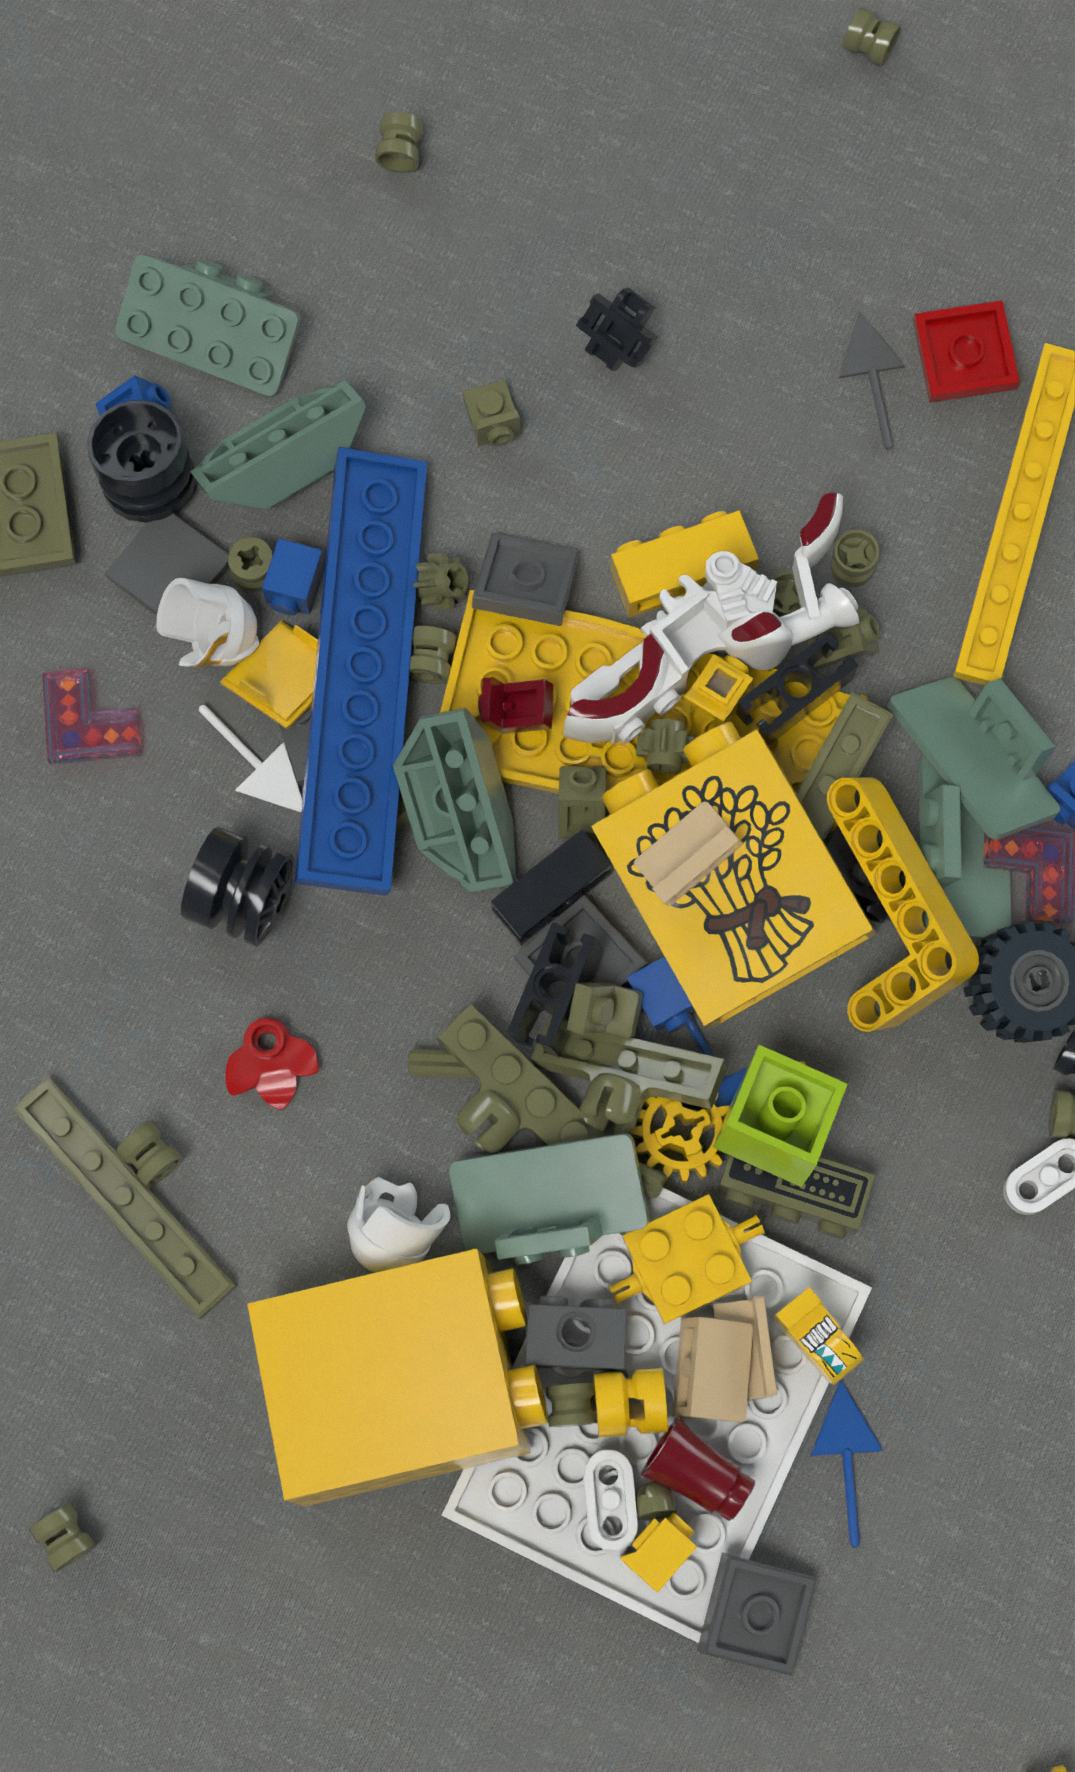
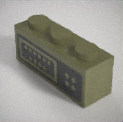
M729 1155L718 1191L727 1193L725 1200L731 1204L753 1209L754 1203L772 1208L771 1216L777 1219L798 1224L800 1218L818 1223L817 1231L831 1237L844 1239L846 1233L855 1235L860 1228L875 1175L819 1157L816 1167L803 1186L800 1187Z

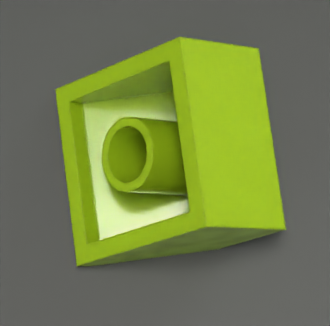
M758 1045L729 1106L713 1148L802 1187L817 1165L848 1084Z

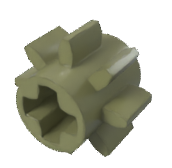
M445 552L428 554V562L416 564L418 570L417 582L413 584V587L416 588V594L422 599L421 604L423 606L434 605L436 610L453 609L454 600H462L466 597L464 593L467 591L469 584L468 573L464 566L460 564L459 557L447 559Z
M655 719L650 722V729L644 728L643 733L638 734L636 756L645 757L648 770L658 773H678L681 771L682 763L688 764L683 748L696 739V737L687 736L685 724L681 721Z

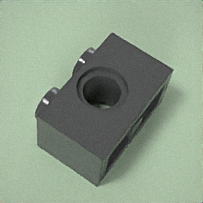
M539 1297V1305L528 1304L525 1365L535 1364L536 1368L623 1372L627 1309H616L617 1301L611 1299H588L587 1307L568 1306V1298ZM573 1320L583 1321L588 1325L591 1332L588 1342L580 1347L568 1345L562 1337L564 1326Z

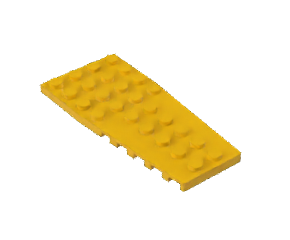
M470 590L440 713L466 708L489 735L502 782L559 794L560 767H604L606 769L607 792L623 780L648 770L645 757L636 756L638 735L626 744L620 740L615 745L612 742H580L563 735L564 723L572 705V689L600 667L612 666L641 644L644 638H646L641 629L602 617L565 610L562 625L557 626L472 608L474 590ZM707 653L693 664L688 673L685 692L681 695L677 704L663 715L655 712L644 723V728L650 729V722L655 719H673L685 724L687 736H694L696 738L714 728L715 719L695 707L690 715L682 710L685 694L693 686L713 654ZM640 663L619 680L618 689L606 699L613 698L632 686L639 676ZM746 665L749 668L747 675L753 678L750 691L778 669L772 668L771 671L757 670ZM715 675L707 685L709 689L724 698L733 687ZM494 677L504 684L546 679L554 684L552 729L502 734L482 723L478 710V699L482 693L483 678ZM791 682L784 687L785 691L794 698H802L809 693L806 686L799 682ZM838 691L769 745L770 750L795 793H797L849 699V694ZM860 694V697L868 700L867 696ZM771 700L751 713L754 721L748 726L740 720L736 713L730 722L733 723L739 736L743 738L756 729L759 731V728L756 726L759 721L764 719L770 724L782 711ZM688 761V764L682 763L681 771L678 773L651 772L660 786L692 766ZM836 821L833 824L831 831H835L838 825Z

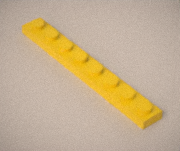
M1045 343L1043 346L953 674L955 678L984 686L988 682L1002 678L1075 406L1074 350Z

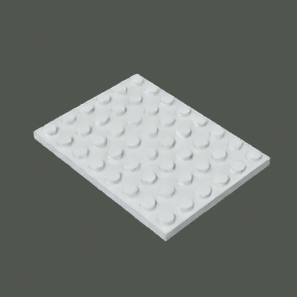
M663 1188L657 1198H650L645 1195L649 1222L692 1202ZM720 1215V1217L724 1221H726L730 1225V1227H733L738 1224ZM628 1232L603 1235L589 1246L590 1251L588 1253L565 1257L546 1296L568 1298V1306L587 1307L588 1299L614 1300V1295L629 1289L627 1287L611 1295L608 1285L617 1283L634 1274L632 1258L622 1239V1235ZM760 1235L739 1245L741 1260L752 1280L751 1284L666 1325L663 1324L654 1303L643 1292L617 1305L616 1309H627L625 1361L622 1373L626 1378H630L636 1369L663 1368L669 1427L676 1418L672 1417L681 1319L692 1317L714 1319L713 1304L752 1300L755 1296L763 1295L765 1300L777 1395L773 1398L748 1400L746 1419L742 1423L680 1418L700 1438L723 1456L740 1466V1472L756 1481L755 1486L740 1512L730 1521L715 1511L711 1514L692 1500L671 1489L677 1508V1513L675 1514L695 1531L689 1540L697 1548L658 1593L619 1559L622 1555L636 1551L631 1544L622 1550L608 1551L597 1546L591 1539L587 1522L584 1468L591 1456L599 1451L614 1450L623 1454L629 1460L633 1469L636 1500L639 1488L644 1484L652 1482V1480L641 1476V1471L664 1432L640 1434L636 1427H630L628 1433L624 1436L599 1437L597 1423L580 1426L549 1427L548 1422L547 1424L526 1428L531 1453L463 1469L441 1516L699 1643L722 1552L746 1559L750 1558L829 1384L772 1318L810 1287L822 1301L821 1304L839 1324V1329L849 1338L872 1287ZM580 1320L568 1322L562 1330L564 1341L573 1347H580L586 1344L591 1336L588 1325ZM527 1337L514 1362L513 1369L526 1367ZM537 1368L543 1387L548 1416L553 1411L552 1402L546 1397V1387L594 1383V1373L612 1371ZM594 1394L591 1397L590 1402L591 1409L596 1412V1401ZM628 1398L629 1407L642 1404V1399ZM604 1466L600 1469L598 1477L603 1484L612 1485L617 1481L618 1473L614 1467ZM637 1515L638 1529L632 1543L652 1520H639ZM609 1516L603 1522V1529L608 1535L615 1536L621 1532L622 1522L616 1516ZM659 1518L656 1520L660 1523L663 1520V1518Z

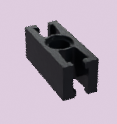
M827 631L741 698L737 704L736 715L748 726L754 721L751 717L753 711L768 701H774L782 713L770 724L764 719L756 724L759 728V733L769 746L851 682L855 677L858 665L848 656L835 672L824 679L818 678V675L811 667L823 656L826 659L829 658L834 650L839 647L837 640ZM799 682L806 686L809 693L802 698H794L785 691L784 687L788 683Z
M581 829L491 900L492 911L520 946H522L564 913L583 895H587L611 876L609 869L612 868V864L584 830Z
M552 922L507 1032L517 1043L533 1047L535 1042L540 1044L547 1054L560 1058L570 1031L567 1030L575 985L576 983L591 982L604 949L596 937L583 933L580 940L583 946L573 966L570 969H566L560 965L565 945L570 946L573 938L569 934L571 930ZM557 981L566 982V990L562 996L556 999L546 998V990L552 983ZM546 1011L553 1015L547 1035L538 1034L535 1040L529 1034L540 1012Z

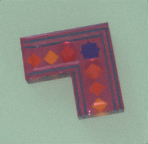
M88 668L42 673L46 750L49 764L141 756L139 716L136 708L93 712L91 676Z
M1035 825L998 840L991 839L984 832L983 868L1027 873L1025 919L1070 924L1075 921V830Z

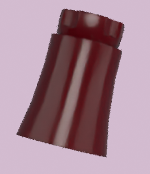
M676 1417L669 1425L668 1432H664L641 1471V1476L672 1489L692 1500L711 1514L714 1511L728 1521L733 1520L740 1512L756 1482L748 1475L740 1472V1466L723 1456L700 1438L679 1417Z

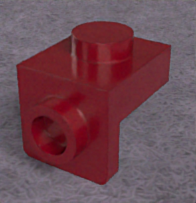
M494 677L483 678L482 693L478 699V710L482 723L502 734L552 729L554 684L546 679L504 684Z

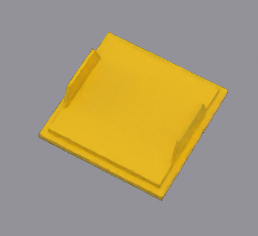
M280 621L259 642V646L248 658L239 662L220 683L288 730L312 705L318 639L297 625L293 629L283 621Z

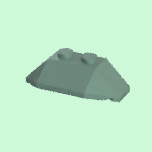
M346 380L335 383L332 388H320L297 396L220 441L205 456L202 464L196 465L190 472L203 491L212 500L267 510L277 503L286 501L293 493L313 481L323 479L330 471L334 470L338 448H350L366 405Z
M466 708L422 716L393 764L418 851L444 872L461 881L460 884L469 892L513 884L516 881L514 822L489 735Z

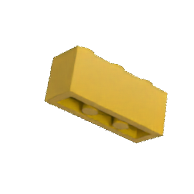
M740 510L727 514L726 511L715 512L702 519L701 524L686 529L684 526H674L660 533L657 539L642 543L640 540L630 541L617 548L616 553L611 554L610 570L628 617L631 618L662 607L659 596L660 592L664 589L667 590L672 598L676 599L678 596H685L686 590L678 582L681 575H688L700 587L704 586L708 582L705 577L706 561L712 554L719 551L733 553L738 557L740 563L757 571L759 558Z

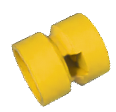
M662 1367L636 1369L630 1378H626L621 1371L594 1373L599 1437L624 1436L628 1433L630 1427H636L640 1434L668 1432L666 1392ZM628 1398L642 1399V1404L629 1407Z

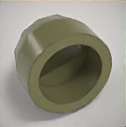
M654 1481L644 1484L639 1488L636 1494V1509L639 1520L659 1519L670 1516L673 1512L677 1513L675 1497L670 1488Z

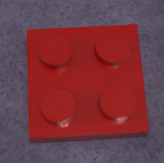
M1003 300L915 313L913 325L929 403L1017 390L1020 381Z

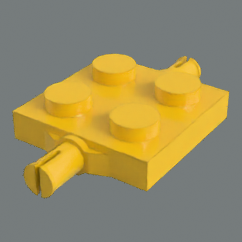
M710 1194L649 1222L641 1230L630 1231L622 1235V1239L632 1258L634 1274L617 1283L608 1285L611 1295L629 1287V1289L614 1295L613 1299L617 1301L618 1305L620 1302L643 1292L654 1303L663 1324L666 1325L751 1284L752 1280L741 1260L739 1245L765 1234L762 1225L744 1232L760 1223L757 1215H754V1217L730 1227L720 1217Z

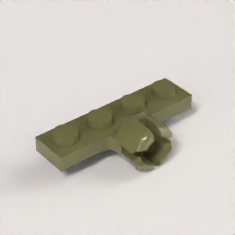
M471 1003L436 1038L477 1079L480 1085L478 1092L457 1113L456 1122L466 1136L472 1134L486 1119L491 1122L474 1141V1144L481 1150L489 1154L499 1152L522 1129L532 1132L545 1146L606 1136L603 1132L587 1124L582 1112Z
M547 1018L541 1035H547L551 1019ZM570 1031L560 1058L547 1054L540 1044L536 1045L531 1057L536 1068L590 1081L580 1107L585 1122L591 1127L606 1133L611 1121L616 1123L613 1135L628 1134L634 1130L643 1104L650 1097H662L712 1109L727 1069L723 1058L631 1037L625 1038L607 1032L580 1034Z

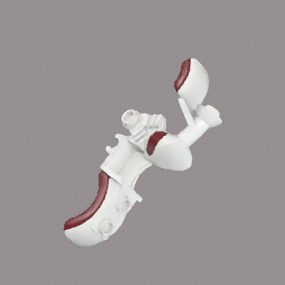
M839 493L824 494L819 501L814 516L800 531L801 547L794 554L792 570L801 609L778 617L773 612L777 581L773 579L770 581L762 574L758 575L752 568L740 563L738 557L731 552L719 551L712 554L706 561L705 577L708 582L704 586L700 587L688 575H681L678 582L685 588V596H678L675 599L665 589L660 592L659 600L668 614L666 615L664 611L660 610L657 613L656 620L646 623L641 627L642 633L646 636L643 642L612 666L600 667L572 689V705L564 723V737L587 743L612 742L613 745L621 740L626 744L644 729V723L655 712L663 715L677 704L681 695L685 692L689 671L693 664L703 655L716 650H725L730 656L739 659L751 668L769 670L781 663L792 645L811 639L834 626L844 628L858 624L859 617L856 612L858 604L852 594L843 587L837 588L831 583H826L820 592V598L817 599L810 571L829 551L838 533L843 512V496ZM640 663L639 676L632 686L625 692L606 699L618 689L619 680Z

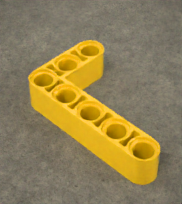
M873 777L840 778L834 781L828 790L827 804L829 810L910 953L908 957L855 992L848 1002L847 1014L853 1026L860 1031L871 1032L890 1029L901 1025L968 980L978 968L979 955L884 785ZM856 790H858L860 795V803L858 807L856 806L854 801ZM878 830L881 831L883 836L881 847H879L877 842ZM901 869L906 877L904 888L899 881ZM924 910L926 911L929 918V924L927 929L924 927L922 922V914ZM947 951L949 952L952 958V967L950 970L947 968L945 963V955ZM911 976L914 978L916 983V991L914 994L909 986ZM876 1001L879 1003L880 1006L879 1017L876 1015L875 1012Z

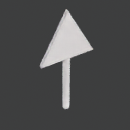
M201 705L199 712L256 769L235 791L301 813L302 796L285 743L283 742L262 763L206 705Z

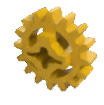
M650 1097L644 1102L648 1108L647 1110L641 1109L637 1120L642 1122V1126H636L630 1132V1135L634 1138H642L643 1142L636 1147L637 1156L648 1153L650 1158L646 1164L653 1169L657 1165L663 1167L662 1173L666 1175V1181L672 1172H679L681 1183H687L689 1172L695 1171L701 1180L706 1178L707 1171L705 1165L708 1163L719 1169L723 1162L716 1154L720 1150L713 1148V1145L722 1126V1119L725 1118L729 1106L717 1108L713 1104L712 1109L702 1107V1110L695 1112L684 1108L679 1101L662 1097ZM661 1108L665 1118L664 1125L656 1130L655 1133L650 1134L652 1118ZM680 1120L683 1126L696 1125L691 1130L688 1141H684L681 1135L674 1137L671 1135L668 1137L674 1131L675 1121ZM714 1127L713 1142L710 1148L703 1154L699 1142L701 1134ZM667 1149L682 1154L685 1161L669 1159L660 1152Z

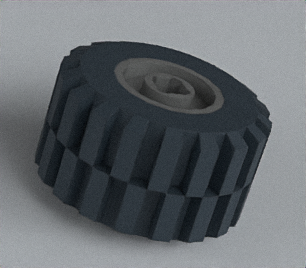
M1033 921L998 929L997 933L987 935L981 940L983 947L976 948L979 955L978 968L970 977L971 986L963 988L965 997L973 996L975 1004L969 1006V1009L973 1016L982 1015L984 1017L980 1025L986 1031L996 1030V1037L1003 1040L1014 1039V1042L1020 1043L1051 1040L1052 1037L1063 1036L1070 1032L1068 1026L1075 1025V941H1068L1072 933L1064 928L1053 930L1054 924L1041 922L1034 924Z

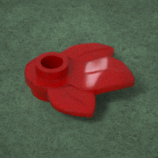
M270 1017L260 1018L251 1023L245 1031L244 1045L233 1052L228 1058L225 1081L231 1096L243 1094L256 1087L257 1093L267 1104L282 1111L295 1096L297 1076L307 1077L318 1073V1059L312 1046L306 1040L290 1036L287 1027L281 1021ZM266 1034H272L276 1037L275 1046L269 1050H264L259 1046L261 1037Z

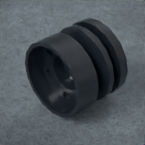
M133 400L123 402L103 412L92 425L87 440L89 458L99 479L104 497L115 513L131 521L147 523L166 519L181 510L192 496L196 480L190 472L194 467L186 447L180 423L169 409L151 401Z
M218 826L206 837L191 868L181 902V916L183 919L213 929L227 912L226 932L228 936L237 938L244 931L245 942L257 947L265 940L284 908L290 889L294 858L292 854L282 850L277 852L272 858L271 846L262 844L251 858L247 860L249 844L247 837Z

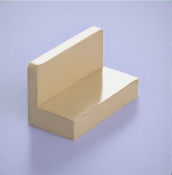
M704 801L638 856L634 864L653 886V891L663 903L671 906L739 849L743 843L708 802Z
M764 1295L755 1296L752 1300L713 1304L714 1319L750 1323L753 1326L747 1401L773 1398L777 1395Z
M705 1317L681 1319L672 1417L711 1419L736 1423L745 1421L753 1337L752 1324Z

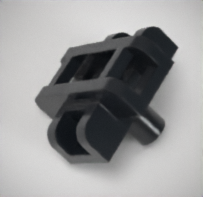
M629 287L622 289L617 294L613 303L601 294L593 295L586 313L576 323V326L581 331L591 337L585 352L591 356L595 355L605 362L606 367L611 371L618 370L622 362L634 368L641 366L658 338L644 327L656 307ZM625 306L637 313L634 317L624 309ZM602 314H604L605 318L603 319L600 326H598L597 322L599 321ZM611 334L613 337L619 340L621 344H619L617 341H615L608 335ZM639 341L642 342L641 346L635 353L633 350L635 349L636 345Z

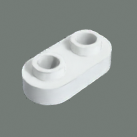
M1061 1139L1015 1169L1007 1177L1003 1187V1194L1011 1209L1023 1215H1033L1039 1213L1075 1188V1139ZM1060 1157H1068L1072 1160L1074 1168L1071 1173H1065L1059 1169L1058 1160ZM1022 1183H1029L1034 1187L1035 1196L1033 1199L1028 1200L1020 1195L1019 1187Z
M602 1450L591 1456L584 1468L588 1531L591 1539L597 1546L608 1551H618L632 1543L638 1529L633 1469L629 1460L623 1454L614 1450ZM604 1466H612L618 1473L617 1481L612 1485H605L599 1480V1471ZM609 1516H616L622 1522V1530L615 1536L608 1535L603 1529V1522Z

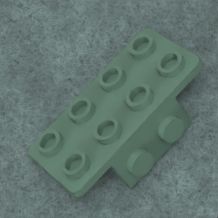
M148 254L136 256L115 327V335L118 339L266 396H273L279 392L301 320L297 311L274 303L275 293L262 289V281L246 275H238L237 279L222 274L223 267L216 263L197 259L196 263L177 266Z
M947 677L891 697L887 705L890 712L947 785L960 786L961 803L988 837L998 840L1054 819L1060 811L1059 804L1036 776L1054 750L1055 745L1001 678L986 683L977 700L974 699L962 682L955 677Z
M923 754L918 762L920 850L971 939H984L987 935L997 933L998 929L1012 926L1010 870L985 866L993 865L1010 868V864L986 861V859L1010 862V856L1003 849L1009 842V836L996 840L1001 848L993 855L986 846L992 839L986 835L960 801V786L947 785ZM924 910L922 914V922L924 927L927 929L929 924V918L926 911Z
M627 1133L460 1159L453 1162L449 1167L465 1250L477 1248L482 1254L497 1252L498 1260L514 1257L515 1264H527L543 1259V1253L559 1250L561 1257L578 1256L588 1253L590 1251L589 1246L603 1235L641 1230L649 1223V1213L633 1137Z

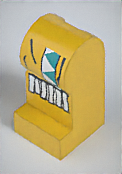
M808 1287L772 1319L830 1384L835 1385L862 1363L864 1359L850 1339L839 1329V1324L821 1304L822 1301Z

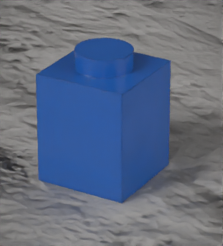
M278 538L262 586L266 603L271 604L270 607L273 610L290 616L296 615L297 612L310 615L325 569L322 550Z
M665 956L627 977L633 990L642 992L643 999L641 1005L653 1027L658 1031L667 1028L668 1032L672 1033L694 1020L691 1014L695 1012V1009Z

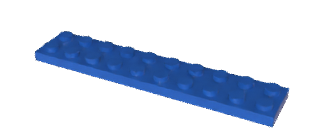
M343 447L338 448L334 466L294 884L387 896L391 891L399 785L393 764L403 749L416 588L413 587V584L417 582L418 575L416 564L419 563L427 462Z

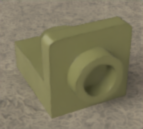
M505 380L462 392L478 446L485 444L500 446L513 440L514 436L521 434L520 416L518 410L514 408Z
M858 608L856 610L859 617L858 624L844 628L834 626L827 630L837 640L839 647L834 650L829 658L826 659L823 656L814 664V667L824 668L841 662L848 656L853 658L861 654L871 656L879 653L877 640L880 639V630L874 616L869 614L866 609ZM825 631V632H823V633H821V634H819V635H817V636H815V637H813V638H811V639H808V640H807L808 646H809L810 644H812L815 640H817L819 637H821V636H822L824 633H826L827 631Z
M560 767L558 838H571L583 829L589 838L598 839L591 826L605 818V804L601 799L602 795L606 792V769L604 767Z
M605 981L576 983L567 1030L580 1034L607 1032L625 1038H632L636 1033L643 994L640 991Z

